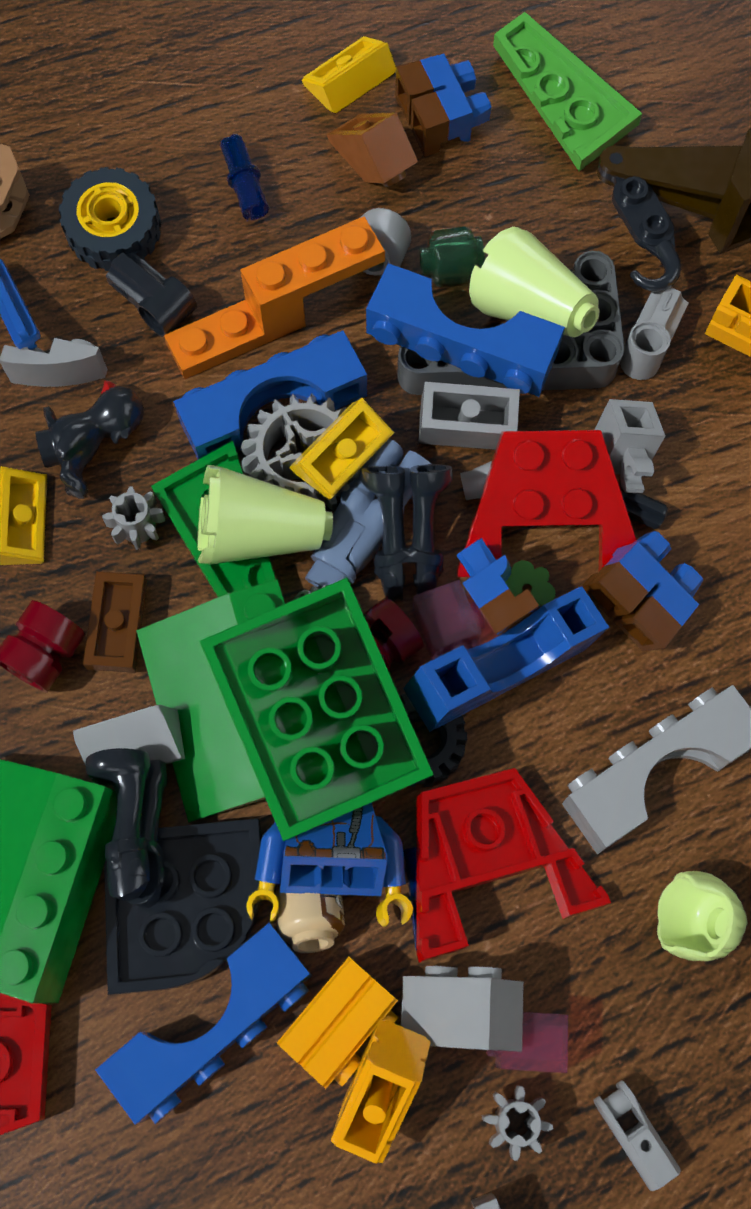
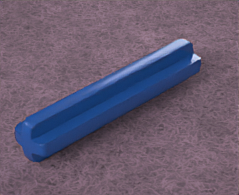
M0 259L1 318L14 345L18 349L28 347L29 350H33L37 347L36 341L41 337L40 332L5 262Z

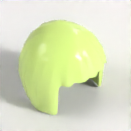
M686 871L676 874L673 881L662 892L658 902L657 935L662 948L686 960L711 961L727 956L742 941L747 926V917L737 894L721 879L707 872Z

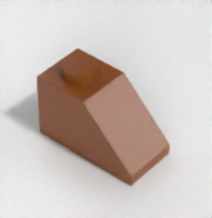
M397 113L359 114L326 134L332 146L366 183L383 184L384 187L391 186L404 179L407 175L405 170L418 162Z

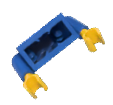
M372 802L285 841L281 837L276 822L263 835L255 880L260 881L259 888L249 896L247 901V911L251 920H253L255 904L260 900H268L273 904L270 924L276 921L279 913V902L274 894L275 884H280V893L381 896L382 889L385 887L386 898L376 909V917L380 925L386 927L389 924L388 904H395L400 908L402 925L411 918L413 913L412 903L406 896L401 894V886L406 885L402 840L382 817L375 815Z

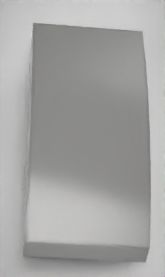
M54 338L49 354L37 347L29 350L28 347L18 349L14 346L4 345L0 356V364L10 382L27 386L60 387L78 385L105 378L108 370L99 347L82 339L67 341Z

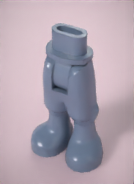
M388 439L364 464L363 468L371 466H399L405 470L404 515V506L413 496L410 484V468L431 463L413 451H408L404 457L401 446L394 440ZM361 473L358 479L349 483L350 488L340 494V503L333 514V529L330 540H323L320 549L315 550L311 555L315 563L305 579L319 589L324 585L328 586L344 578H348L349 583H354L357 578L356 575L372 561L375 554L383 546L381 506L378 499H375V493L364 487L361 481Z

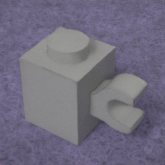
M609 399L594 430L602 431L615 474H620L623 491L627 493H643L645 489L641 476H653L654 466L652 459L665 438V433L653 402Z

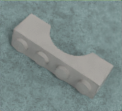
M733 685L720 694H717L713 687L708 689L688 704L693 712L679 721L673 714L668 716L648 731L653 739L639 748L633 741L628 743L608 758L613 766L598 776L593 769H590L568 784L572 793L564 800L562 805L597 855L648 819L644 802V789L647 777L655 765L669 759L686 758L701 762L718 772L751 749V708Z

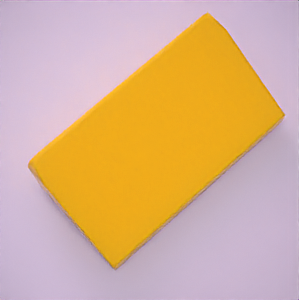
M363 36L305 75L301 80L303 85L328 110L337 113L396 72V66L388 43Z
M360 398L350 404L289 468L298 477L330 500L394 434V431L363 398Z
M0 467V565L42 564L44 562L46 474Z

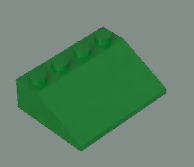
M344 578L199 641L283 841L434 775L348 578Z
M278 579L228 593L136 630L156 705H164L178 711L185 759L172 762L188 823L266 800L199 641L284 605Z
M0 759V993L30 1003H59L106 861L105 845L112 841L117 816L115 790L106 786Z

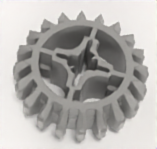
M313 393L308 397L307 403H299V399L292 394L290 405L285 407L275 399L272 404L273 414L259 410L257 415L259 424L248 425L247 435L249 439L243 440L241 446L242 453L246 456L241 461L243 471L249 474L250 477L321 500L329 509L335 511L338 507L336 496L340 497L341 492L350 488L349 483L358 479L363 466L330 500L306 482L291 481L301 478L289 467L340 416L346 407L334 412V402L331 398L322 405H317V400ZM285 436L286 445L276 451V457L267 461L272 447Z

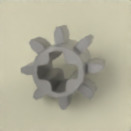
M130 486L126 493L118 497L112 495L109 497L112 503V512L103 514L102 519L107 527L114 528L111 536L117 545L126 539L132 542L137 550L140 549L142 542L150 538L154 540L159 539L155 530V523L164 522L165 516L162 509L154 508L157 501L151 491L142 496L135 493L133 487Z
M519 1085L515 1087L514 1099L506 1100L501 1094L494 1092V1101L499 1105L495 1115H482V1120L489 1124H494L497 1131L488 1143L495 1148L506 1140L510 1143V1156L516 1161L519 1159L521 1147L529 1145L531 1149L540 1154L542 1148L536 1140L540 1131L553 1130V1125L541 1120L538 1111L544 1107L546 1101L540 1097L534 1099L530 1104L524 1102L525 1091L523 1086ZM510 1109H514L519 1113L527 1111L529 1114L524 1120L528 1131L522 1136L514 1131L508 1134L505 1132V1129L510 1124L509 1118L506 1116Z

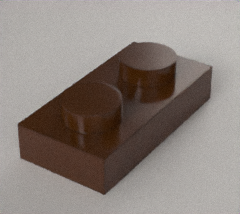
M96 571L83 665L87 670L136 673L140 643L136 630L142 628L147 579L144 574Z

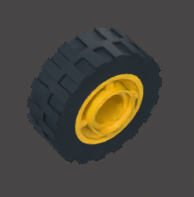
M103 167L97 171L92 172L90 170L83 173L84 176L79 179L76 178L70 183L71 187L64 191L62 204H59V214L61 216L59 220L71 250L75 251L77 258L82 262L89 263L90 267L95 269L103 268L105 271L110 270L112 261L122 252L125 254L134 252L144 260L148 254L151 255L155 250L154 245L156 241L159 242L161 236L159 230L161 219L150 186L145 181L142 182L137 174L125 172L124 169L117 167L116 169ZM117 217L116 219H114V220H112V221H105V220H107V219H109V218Z

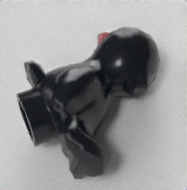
M105 380L101 395L94 405L85 412L70 414L57 419L54 411L49 406L43 407L44 417L49 429L35 432L39 452L45 468L61 465L60 479L66 485L65 491L67 495L78 499L86 497L88 488L82 477L83 470L95 456L104 438H111L117 444L120 438L127 439L139 427L143 419L144 407L142 399L137 392L128 387L116 386L113 382Z

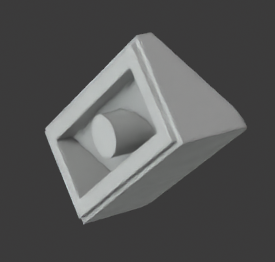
M154 705L73 731L75 743L85 766L86 758L90 754L115 748L142 750L150 754V760H162L166 764L185 759L178 711L164 705Z

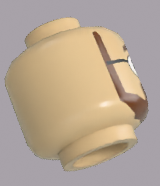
M280 886L277 888L275 895L279 902V913L276 919L277 933L284 942L291 944L292 949L300 953H314L332 947L334 939L342 934L345 927L342 895L280 893Z

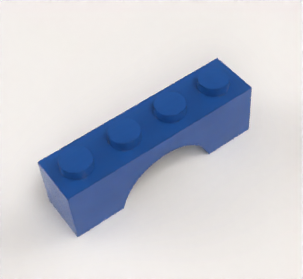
M389 263L366 308V333L372 335L379 342L386 345L397 344L416 351L419 356L426 360H440L459 367L464 373L472 377H486L504 384L507 388L520 389V394L529 393L537 397L542 392L558 354L565 329L564 326L519 311L509 321L496 327L476 329L462 326L450 320L438 308L432 293L431 278Z
M344 330L332 335L318 336L308 345L292 352L277 353L269 358L266 363L249 370L241 369L234 371L225 380L206 388L197 387L191 389L182 398L173 402L180 424L197 459H200L231 441L234 442L236 452L241 451L244 431L249 419L259 408L275 399L290 398L294 394L298 399L307 401L308 397L313 393L316 397L317 405H322L331 398L336 410L360 398L367 397V373Z
M581 586L544 604L518 625L482 645L466 649L462 645L420 666L403 689L428 731L431 732L585 651L609 626Z
M270 923L227 958L232 982L230 1000L223 1016L209 1032L185 1043H173L165 1041L149 1032H139L95 1069L135 1125L144 1122L149 1117L154 1124L160 1122L182 1102L177 1093L193 1079L198 1086L205 1083L225 1065L220 1055L236 1042L242 1049L245 1048L268 1028L262 1020L278 1005L286 1012L309 992L304 983L312 975Z

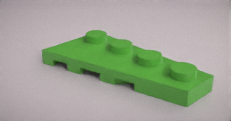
M526 12L495 33L494 48L578 171H581L600 156L604 149L613 146L639 125L642 113Z

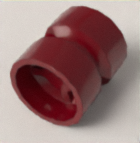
M383 598L364 613V617L389 674L392 672L391 663L395 662L402 665L424 647L423 640L416 627L396 603L389 598ZM379 639H381L384 642L382 646L378 642Z
M32 600L16 622L19 633L17 635H8L0 646V666L25 683L47 693L63 670L59 662L60 659L70 658L86 634L78 625L61 613L41 602Z

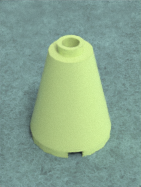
M510 227L500 231L487 243L483 252L489 255L482 268L474 266L470 279L469 294L471 303L475 308L485 315L507 321L513 318L519 311L564 326L563 335L578 337L594 327L599 317L598 297L532 233L518 227Z
M208 465L206 467L203 484H209V495L201 497L198 550L202 552L198 558L199 563L211 565L319 550L323 540H330L333 529L332 512L325 511L323 501L220 466Z

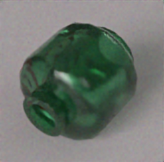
M465 226L432 231L427 238V247L419 248L422 275L430 274L433 284L438 288L470 285L474 266L482 268L485 262L482 237L475 236L473 231Z

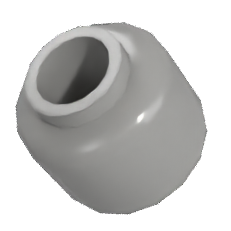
M384 208L368 210L361 217L365 216L384 248L385 262L363 272L369 275L382 276L388 263L398 267L401 266L411 243V229L406 220L392 210Z

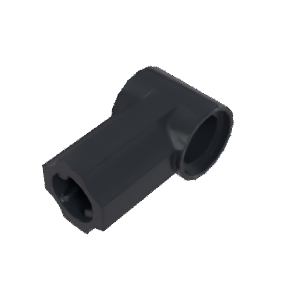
M122 252L112 261L110 270L106 274L109 285L137 308L145 323L159 336L164 337L165 334L170 333L197 308L195 298L183 283L172 276L165 279L134 252L129 254Z

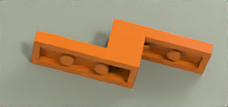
M365 216L240 269L245 300L164 335L166 344L184 379L305 327L303 297L385 262V250Z

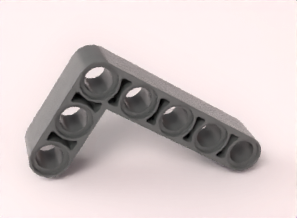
M592 250L581 254L575 261L573 273L598 297V319L601 322L597 321L590 331L578 337L562 336L559 351L555 358L562 363H553L542 390L602 388L612 383L624 354V340L615 266L611 258L600 251ZM586 279H591V280H594V281H596V282H590V281H588V280H586ZM402 346L399 348L397 379L402 389L410 394L422 395L425 382L507 388L500 382L486 377H472L454 365L440 360L429 361L419 356L416 351ZM593 357H602L607 362H599L595 360ZM415 363H421L427 367L423 369H414L410 365Z

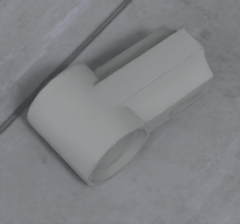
M672 287L664 291H651L624 346V354L620 366L629 377L637 380H646L658 372L689 304L683 298L681 291Z

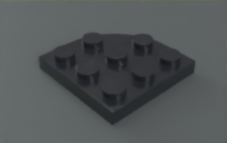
M259 819L158 828L157 843L163 849L165 880L161 888L160 898L157 904L151 908H141L110 896L107 885L106 859L104 878L108 995L169 990L195 983L217 971L228 962L227 958L242 946L254 926L262 901L260 900L255 904L253 920H251L247 911V901L249 896L258 890L260 882L255 880L261 844Z

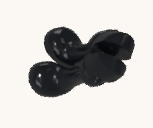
M426 464L410 468V484L413 493V538L410 545L405 543L403 495L405 489V470L398 466H371L362 469L361 481L364 487L375 493L381 506L383 550L375 554L374 573L381 580L385 598H389L392 601H403L405 574H403L402 563L413 562L415 563L413 578L416 586L417 600H433L438 577L444 571L443 553L435 549V507L440 493L448 488L453 480L451 466Z
M115 748L94 752L86 758V773L96 783L112 785L117 798V816L112 841L105 845L109 894L114 898L127 901L141 908H151L157 904L165 880L163 849L157 843L163 791L168 783L166 763L162 760H150L149 753L136 749Z

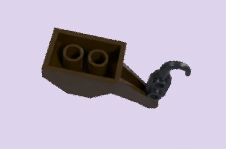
M751 128L746 133L742 146L627 147L614 145L603 150L597 169L599 179L605 184L615 186L612 193V203L634 241L657 257L665 269L664 274L656 279H648L637 270H633L630 273V277L636 285L644 290L653 292L664 291L676 283L681 273L682 265L675 248L674 225L661 202L713 219L708 235L720 254L751 242Z

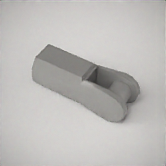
M621 1080L616 1083L617 1091L604 1100L598 1096L593 1101L648 1189L655 1191L677 1177L681 1169L649 1121L632 1091ZM631 1109L638 1123L624 1132L616 1119Z

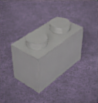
M425 382L421 398L418 443L496 450L502 431H517L520 389Z
M425 966V976H403L401 1026L425 1036L431 1042L430 1046L522 1052L523 982L501 979L502 969L493 967H469L468 977H457L458 968Z

